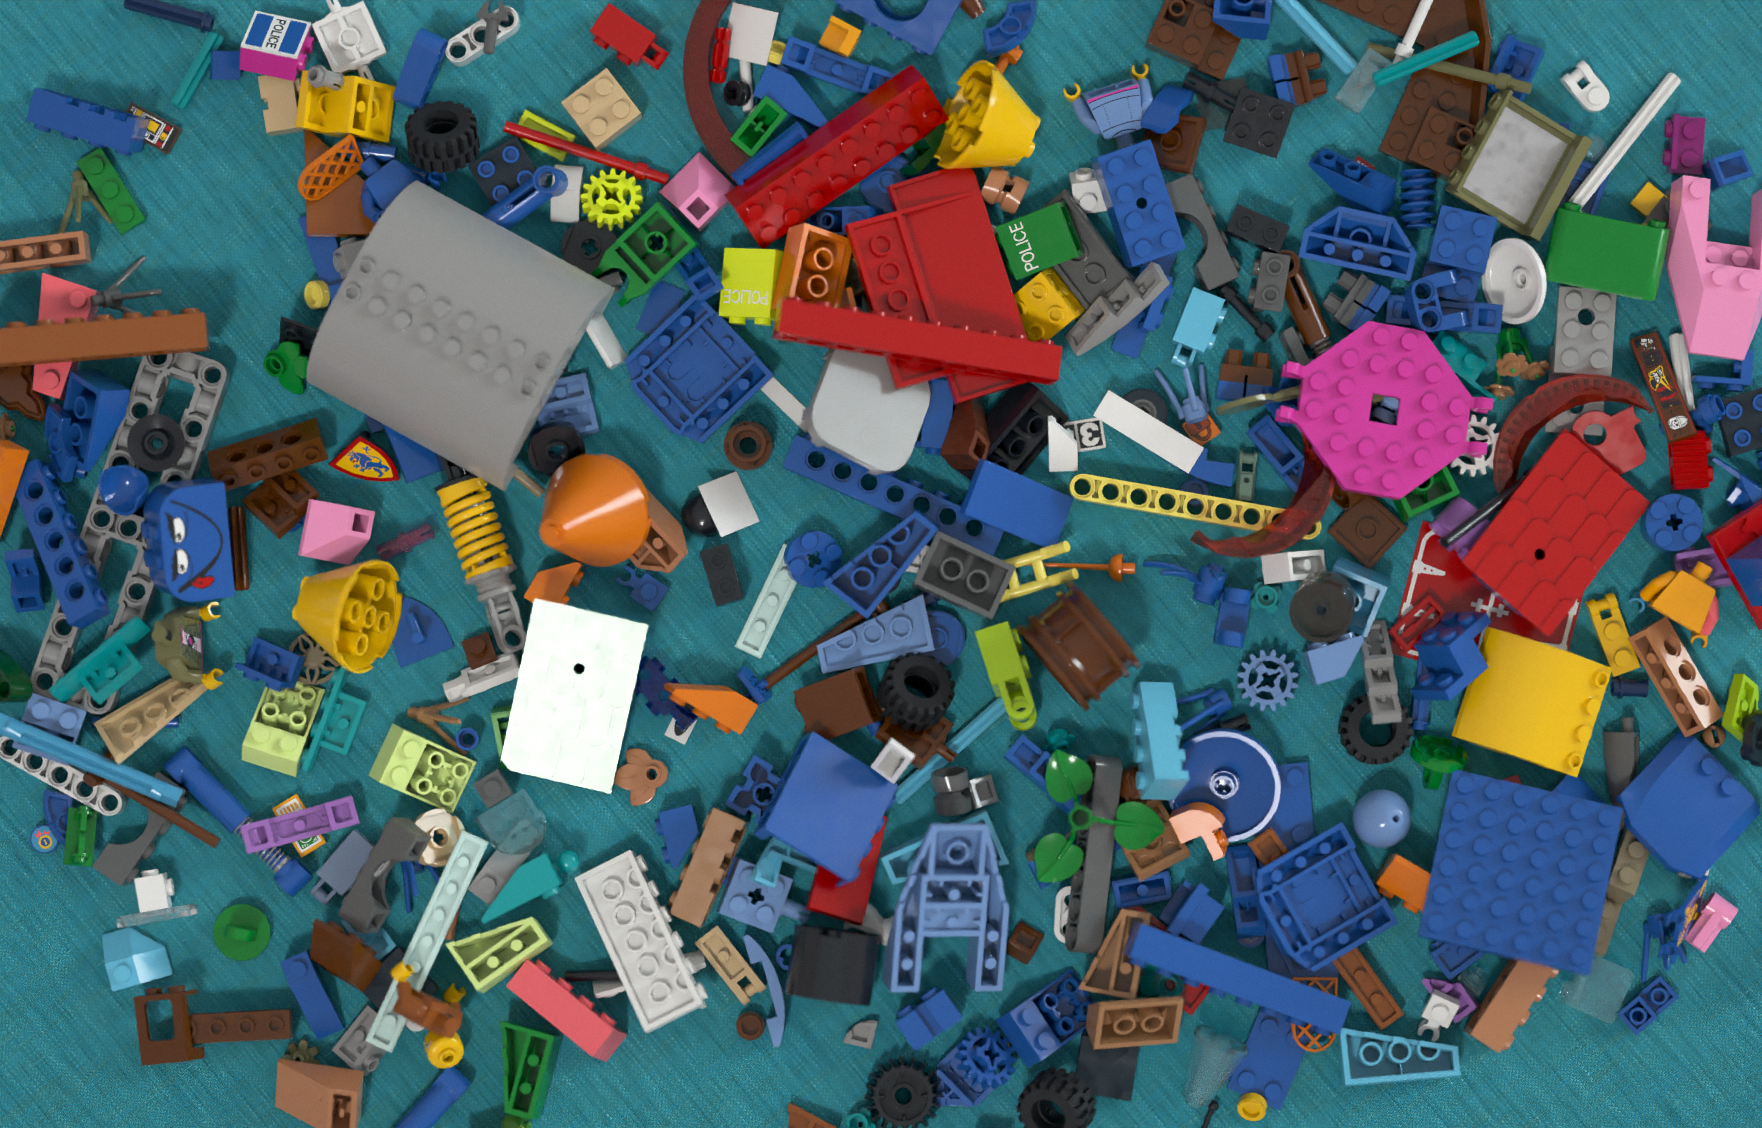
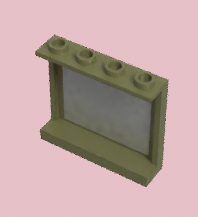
M1499 90L1491 97L1488 103L1489 110L1487 114L1477 123L1474 130L1476 134L1473 140L1464 147L1459 166L1450 173L1447 180L1449 184L1445 191L1483 214L1497 217L1498 223L1526 240L1540 241L1593 141L1584 135H1575L1512 96L1513 91Z

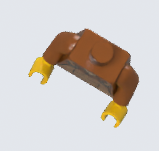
M403 961L399 962L391 970L392 977L399 982L396 985L398 999L392 1011L425 1029L451 1039L462 1024L463 1012H461V1005L458 1002L466 994L465 988L461 987L457 991L455 984L452 983L443 994L446 1002L412 988L410 982L406 979L414 973V969L410 964L404 966Z

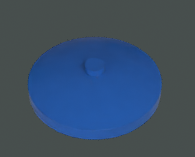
M1218 728L1207 730L1191 737L1179 748L1184 749L1186 760L1182 764V771H1188L1189 780L1175 800H1168L1172 811L1194 802L1213 805L1225 817L1223 826L1218 828V830L1224 831L1228 842L1248 838L1267 825L1277 809L1282 790L1279 767L1267 747L1253 736L1242 731Z

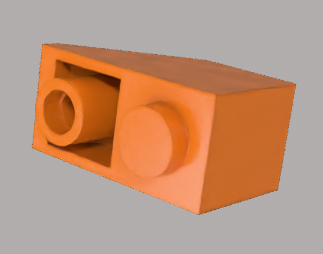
M574 562L537 572L524 598L534 603L536 598L567 606L570 597L566 595L572 586L577 588L585 574L581 571L583 565Z

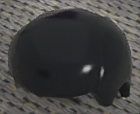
M696 493L689 497L681 509L684 525L697 537L705 538L717 535L719 532L701 493Z

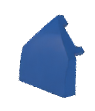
M956 1046L938 1063L936 1075L940 1085L937 1086V1091H941L942 1096L936 1097V1102L940 1103L941 1107H973L974 1105H979L994 1089L990 1086L983 1090L981 1083L974 1087L972 1086L973 1079L971 1077L968 1079L963 1078L966 1072L964 1069H957V1066L962 1062L955 1058V1055L960 1051Z

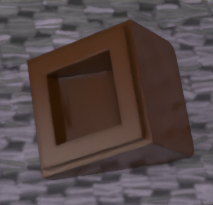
M1019 921L1006 943V954L1027 965L1045 935Z

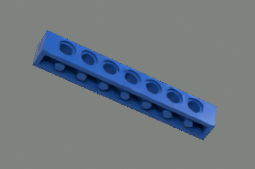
M803 433L802 437L795 436L782 467L901 520H904L915 511L913 503L916 499L925 498L930 504V508L925 514L941 526L937 531L991 556L994 555L1004 531L960 513L963 501L956 505L949 501L950 496L934 490L933 494L922 490L923 484L908 478L907 483L896 478L898 473L894 471L879 475L867 473L868 468L823 446L817 447L810 441L812 437L809 434ZM815 452L821 453L825 457V463L820 468H813L808 463L810 455ZM839 464H847L851 468V475L847 479L836 477L834 471ZM866 475H872L877 479V487L872 491L864 490L861 486V480ZM896 486L903 490L904 496L901 501L892 502L888 499L887 491L891 487ZM945 509L952 510L956 515V520L951 525H945L939 519L940 513ZM973 520L978 521L982 526L981 534L975 537L970 536L966 532V524Z

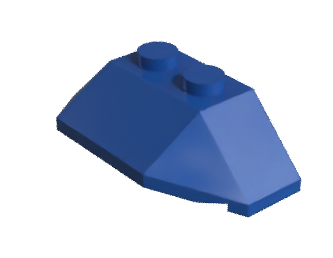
M1338 205L1304 228L1298 257L1411 281L1417 253L1394 217Z

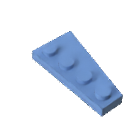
M924 594L817 645L822 674L896 659L900 655L905 657L906 653L913 652L915 655L918 652L934 651L935 647Z

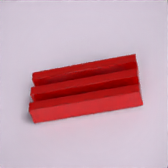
M1428 593L1388 630V635L1407 653L1422 638L1421 635L1426 630L1435 627L1441 622V617L1447 612ZM1429 602L1432 605L1400 635L1396 633L1425 604ZM1437 610L1440 614L1406 644L1403 640Z

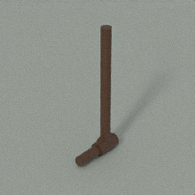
M883 598L871 615L877 617L892 608ZM858 611L853 613L764 678L768 682L765 688L769 690L817 655V645L854 628L866 618Z
M108 749L103 756L115 760ZM88 771L83 776V780L87 785L95 787L106 783L213 848H216L221 841V838L155 799Z

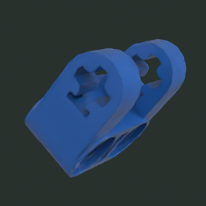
M1456 269L1420 278L1408 283L1405 287L1404 298L1413 329L1424 331L1427 334L1470 324L1466 310L1442 315L1436 289L1460 283ZM1417 285L1422 286L1425 290L1423 300L1419 299L1415 294ZM1424 313L1429 314L1432 318L1430 327H1426L1422 323V315Z
M1230 587L1222 590L1214 633V643L1216 645L1243 648L1252 591Z

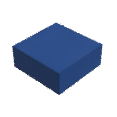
M211 50L210 79L240 80V51Z

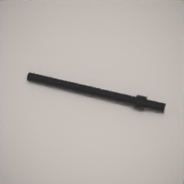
M1534 465L1524 471L1523 476L1442 537L1440 539L1441 546L1443 548L1450 547L1501 508Z

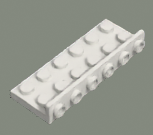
M629 850L574 879L644 1031L649 1033L697 1008H706L707 1005L704 999L708 998L701 982L696 983L692 975L696 970L689 957L685 958L680 949L684 946L677 931L672 932L668 923L672 921L671 915L665 905L660 906L657 899L660 892L653 880L649 881L645 871L648 870V866L641 854L637 856L636 853Z

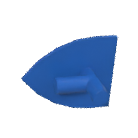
M405 596L402 597L401 617L393 640L395 654L401 668L454 647L444 623L431 609L419 601Z

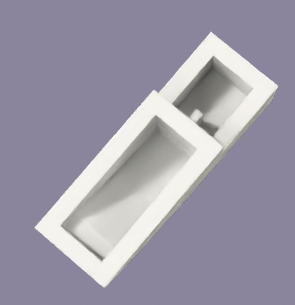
M892 738L871 768L894 784L915 755Z

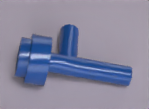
M1707 394L1698 398V408L1689 411L1693 423L1702 431H1705L1706 434L1712 432V423L1721 420L1722 416L1725 415L1724 404L1717 394ZM1659 424V429L1661 433L1664 435L1665 433L1663 431V428L1661 424Z

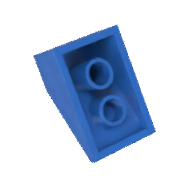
M100 370L70 371L63 410L71 417V442L73 449L79 456L76 465L85 472L92 470L125 418L126 408L129 404L130 390Z

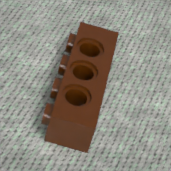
M317 418L207 452L211 475L213 479L224 482L225 491L329 459L325 437Z
M293 1008L188 1013L192 1044L277 1040L295 1037Z

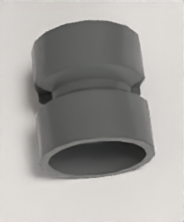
M953 766L931 772L932 789L938 794L933 797L935 813L937 815L953 816L972 810L971 793L966 790L969 786L967 768Z

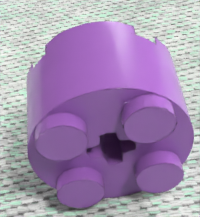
M1457 497L1428 526L1435 534L1442 538L1478 510L1463 498ZM1485 519L1445 549L1449 552L1454 549L1458 552V557L1462 559L1490 522Z

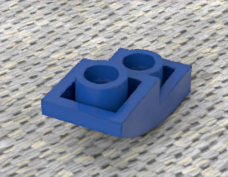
M1167 84L1148 107L1141 120V127L1150 129L1154 133L1166 134L1179 123L1180 111L1193 101V90Z
M1659 974L1629 1000L1617 1014L1632 1032L1637 1035L1657 1019V1015L1679 997Z

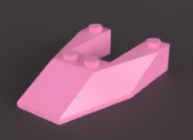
M1683 175L1671 183L1668 224L1671 230L1667 244L1666 269L1687 352L1689 354L1743 361L1762 316V189L1752 195L1749 247L1707 241L1711 179Z

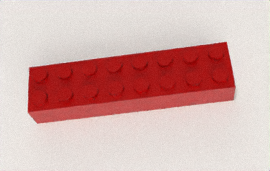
M911 64L809 135L805 140H802L746 179L743 185L736 186L724 196L751 237L761 249H765L785 235L789 227L799 225L918 142L939 124L948 121L949 118L925 78Z

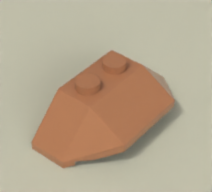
M646 488L650 499L647 502L648 518H652L651 527L643 546L629 559L640 569L671 573L688 554L682 525Z

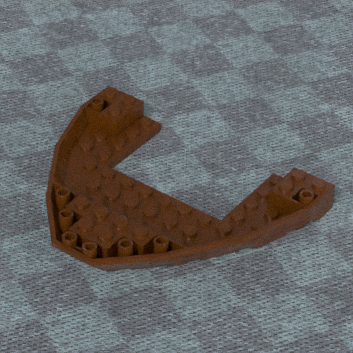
M1165 0L1147 39L1145 48L1222 82L1242 38L1236 37L1212 21L1214 0ZM1421 0L1316 1L1404 39ZM1433 0L1414 44L1422 47L1423 51L1465 33L1475 31L1479 38L1477 46L1442 61L1489 72L1491 34L1485 0ZM1427 68L1412 73L1378 152L1414 168L1432 170L1428 174L1447 182L1450 173L1459 166L1462 160L1461 153L1464 147L1473 140L1476 134L1474 130L1477 123L1485 115L1487 84Z

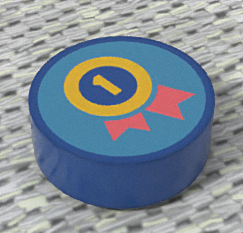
M47 825L36 827L30 835L31 846L39 853L53 852L60 844L52 835Z

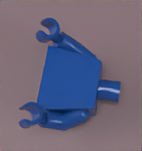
M371 156L360 166V169L369 177L364 182L360 195L363 214L376 224L394 199L412 182L417 180L426 186L432 185L434 190L439 191L441 189L439 181L448 182L445 173L426 172L425 169H419L405 162L400 163L395 159L382 167Z

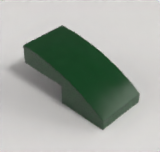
M944 123L939 124L912 145L917 154L899 169L906 179L920 173L931 161L943 139L946 129Z

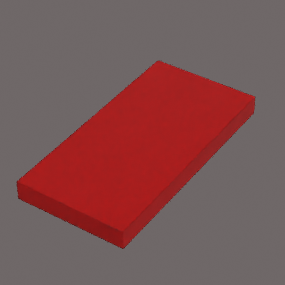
M882 817L885 820L880 831L873 835L870 841L873 844L869 854L862 858L858 866L861 868L860 873L852 883L849 882L838 887L836 884L840 877L817 864L806 909L857 926L863 924L888 817Z

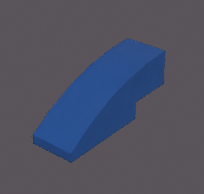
M1268 414L1246 431L1247 436L1300 503H1303L1323 486L1321 478L1304 460V456Z
M1207 448L1203 449L1189 474L1157 455L1176 470L1192 478L1224 488L1232 486L1235 464L1206 460Z
M1248 845L1227 847L1225 858L1237 939L1265 936V918L1257 905L1255 871L1257 870L1255 854Z

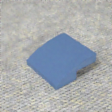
M586 373L558 379L538 416L539 427L550 422H570L582 436L600 432Z

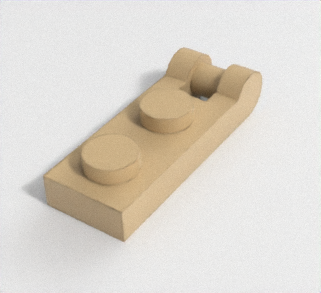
M718 925L695 942L700 951L744 1006L751 1001L750 997L755 993H761L767 988ZM746 976L751 983L742 989L737 982Z

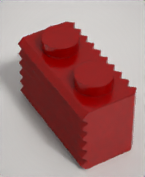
M1697 431L1696 436L1670 445L1667 441L1671 491L1709 488V482H1713L1712 465H1707V454L1711 453L1710 437H1705V431Z

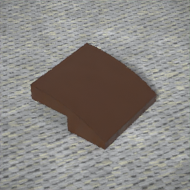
M295 470L264 479V483L242 500L244 507L278 539L288 533L304 517L307 512L309 499L317 500L319 497V493Z

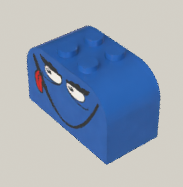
M204 477L166 482L155 487L145 500L143 509L144 521L141 522V533L143 538L146 539L147 550H144V562L146 567H149L150 577L154 585L162 592L188 602L234 597L235 591L224 482Z

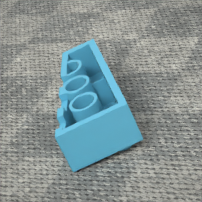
M1139 682L1134 691L1130 693L1129 698L1130 708L1134 709L1131 731L1132 735L1136 736L1133 757L1134 762H1138L1139 771L1135 779L1136 788L1140 789V797L1144 800H1175L1188 782L1189 776L1188 771H1182V764L1186 760L1184 749H1178L1182 734L1180 726L1174 724L1178 716L1173 683Z
M984 807L947 823H987L997 858V865L1009 864ZM926 833L879 853L892 884L907 882Z
M1342 1028L1340 1035L1337 1034L1343 1087L1456 1078L1461 1075L1458 1046Z

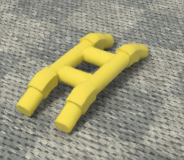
M1063 541L1002 560L1016 568L1032 564L1036 580L1020 585L1015 569L1008 584L1009 588L1005 590L1000 603L1078 579L1079 574L1075 568L1047 576L1042 561L1069 552L1070 544L1067 541Z

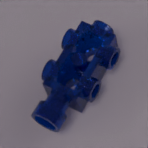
M645 655L640 661L634 694L638 696L642 693L649 700L645 705L656 717L660 713L665 718L670 714L676 720L675 725L682 732L685 731L699 716L692 713V708L688 709L685 705L682 707L671 699L667 701L659 699L660 693L667 691L663 688L666 683H680L675 677L670 681L663 674L666 668L655 656L650 660ZM643 670L650 672V678L646 681L640 679V673Z

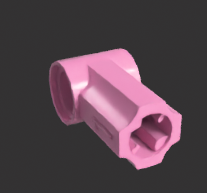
M1713 892L1703 903L1700 915L1684 939L1705 953L1721 929H1725L1734 919L1738 908L1716 892Z

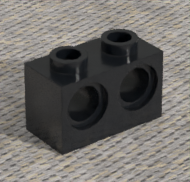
M1237 204L1224 234L1264 252L1277 254L1282 247L1290 226Z
M725 543L699 551L716 607L743 600V592L728 544Z

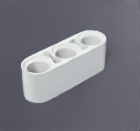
M509 6L504 7L507 14L514 17V22L507 28L498 25L495 46L514 35L520 28L519 16ZM499 8L490 13L492 19L498 14ZM484 19L474 23L448 41L445 54L453 65L465 66L484 54V43H479L475 40V36L479 31L486 30ZM462 45L466 47V53L463 57H452L451 52L455 46Z

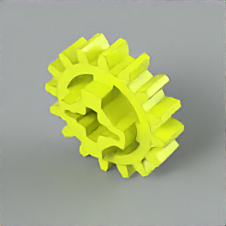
M613 168L610 171V175H606L601 170L600 178L598 179L591 175V185L584 184L583 190L585 193L581 194V203H584L582 210L583 213H589L588 221L593 222L597 219L598 228H601L605 223L608 224L609 230L613 229L614 224H618L623 229L624 221L626 220L632 224L634 222L632 214L640 215L639 205H643V196H640L642 194L641 186H635V177L633 176L627 180L626 171L623 170L620 175H616ZM596 193L598 194V199L594 205L593 198ZM630 194L631 200L629 205L627 206L626 200L628 199V195Z

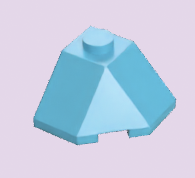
M128 927L102 935L105 967L112 992L173 974L166 946L153 941L139 931Z

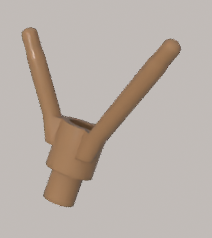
M469 697L429 707H409L408 718L417 719L418 723L426 724L427 727L435 731L463 756L467 754V751L459 748L456 741L437 726V723L441 721L461 724V719L439 715V712L469 701Z

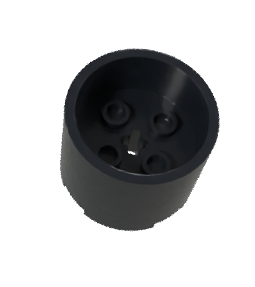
M795 924L785 993L828 1002L871 1006L880 936L829 927Z

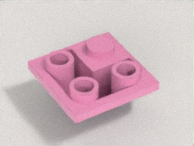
M699 152L659 193L700 233L729 204L724 195L735 187Z
M309 499L298 555L349 565L370 540L375 511Z

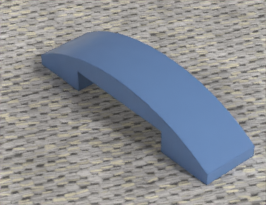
M747 934L743 938L750 963L762 961L777 1016L766 1019L773 1047L775 1048L780 1046L785 1025L783 990L778 973L770 957L758 941L750 934Z

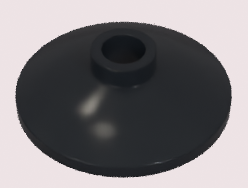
M160 414L147 415L139 419L132 426L127 439L128 452L132 460L139 467L153 472L165 471L173 467L181 459L185 449L184 433L178 423L170 417ZM157 438L163 441L160 449L153 447V442Z

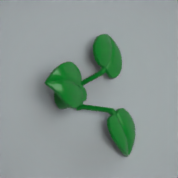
M1055 750L1046 769V788L1049 795L1059 803H1065L1073 798L1074 808L1069 813V822L1073 827L1068 840L1062 834L1052 833L1044 836L1038 842L1035 849L1037 880L1045 883L1059 882L1071 877L1080 869L1084 854L1080 847L1072 843L1078 830H1087L1094 822L1116 825L1114 830L1115 839L1123 848L1128 850H1139L1147 847L1164 833V824L1151 808L1139 802L1121 804L1116 811L1117 820L1094 817L1093 812L1089 808L1080 806L1077 796L1086 794L1090 790L1093 782L1091 768L1082 759L1061 750Z

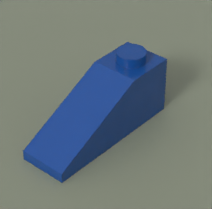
M768 64L753 93V99L760 101L766 95L787 112L788 116L817 130L827 124V119L794 76L789 75L791 70L780 64H775L774 67Z
M311 949L280 962V965L292 992L319 1040L345 1027L318 965L310 958Z

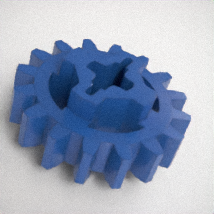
M977 1027L972 1032H968L963 1036L962 1041L956 1046L960 1051L955 1055V1058L962 1062L957 1066V1069L965 1070L966 1073L963 1078L968 1079L971 1077L973 1079L972 1086L974 1087L981 1083L983 1090L990 1086L993 1089H997L1000 1085H1004L1009 1081V1076L1016 1071L1012 1065L1017 1062V1058L1011 1057V1053L1015 1049L1007 1047L1006 1044L1009 1041L1007 1037L1003 1040L999 1038V1030L991 1034L990 1027H986L982 1031ZM978 1042L975 1049H972L973 1044ZM999 1067V1068H1000L999 1073H998V1074H994V1072H995V1071L997 1070V1068Z

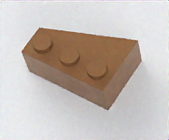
M1121 909L1078 989L1133 1000L1138 999L1143 968L1129 963L1131 957L1124 955L1123 951L1134 921L1151 927L1153 914Z

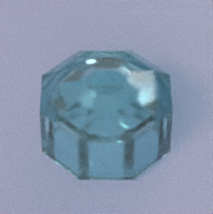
M1597 134L1586 136L1593 142L1583 160L1589 163L1600 161L1608 150L1605 139Z

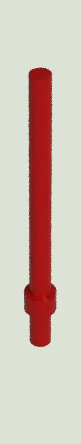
M506 121L503 132L621 171L624 170L627 173L633 174L636 179L644 180L646 178L666 185L669 174L649 168V164L639 161L636 164Z

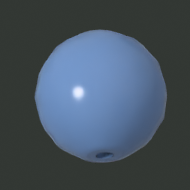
M1385 789L1374 790L1362 796L1356 803L1352 816L1353 827L1358 837L1366 844L1382 849L1401 842L1410 830L1412 819L1410 808L1405 799L1397 793Z

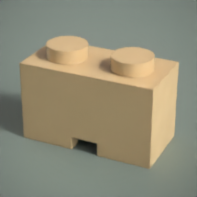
M267 75L258 76L261 99L268 103V109L263 110L266 133L269 136L304 131V129L295 127L301 79L296 78V81Z

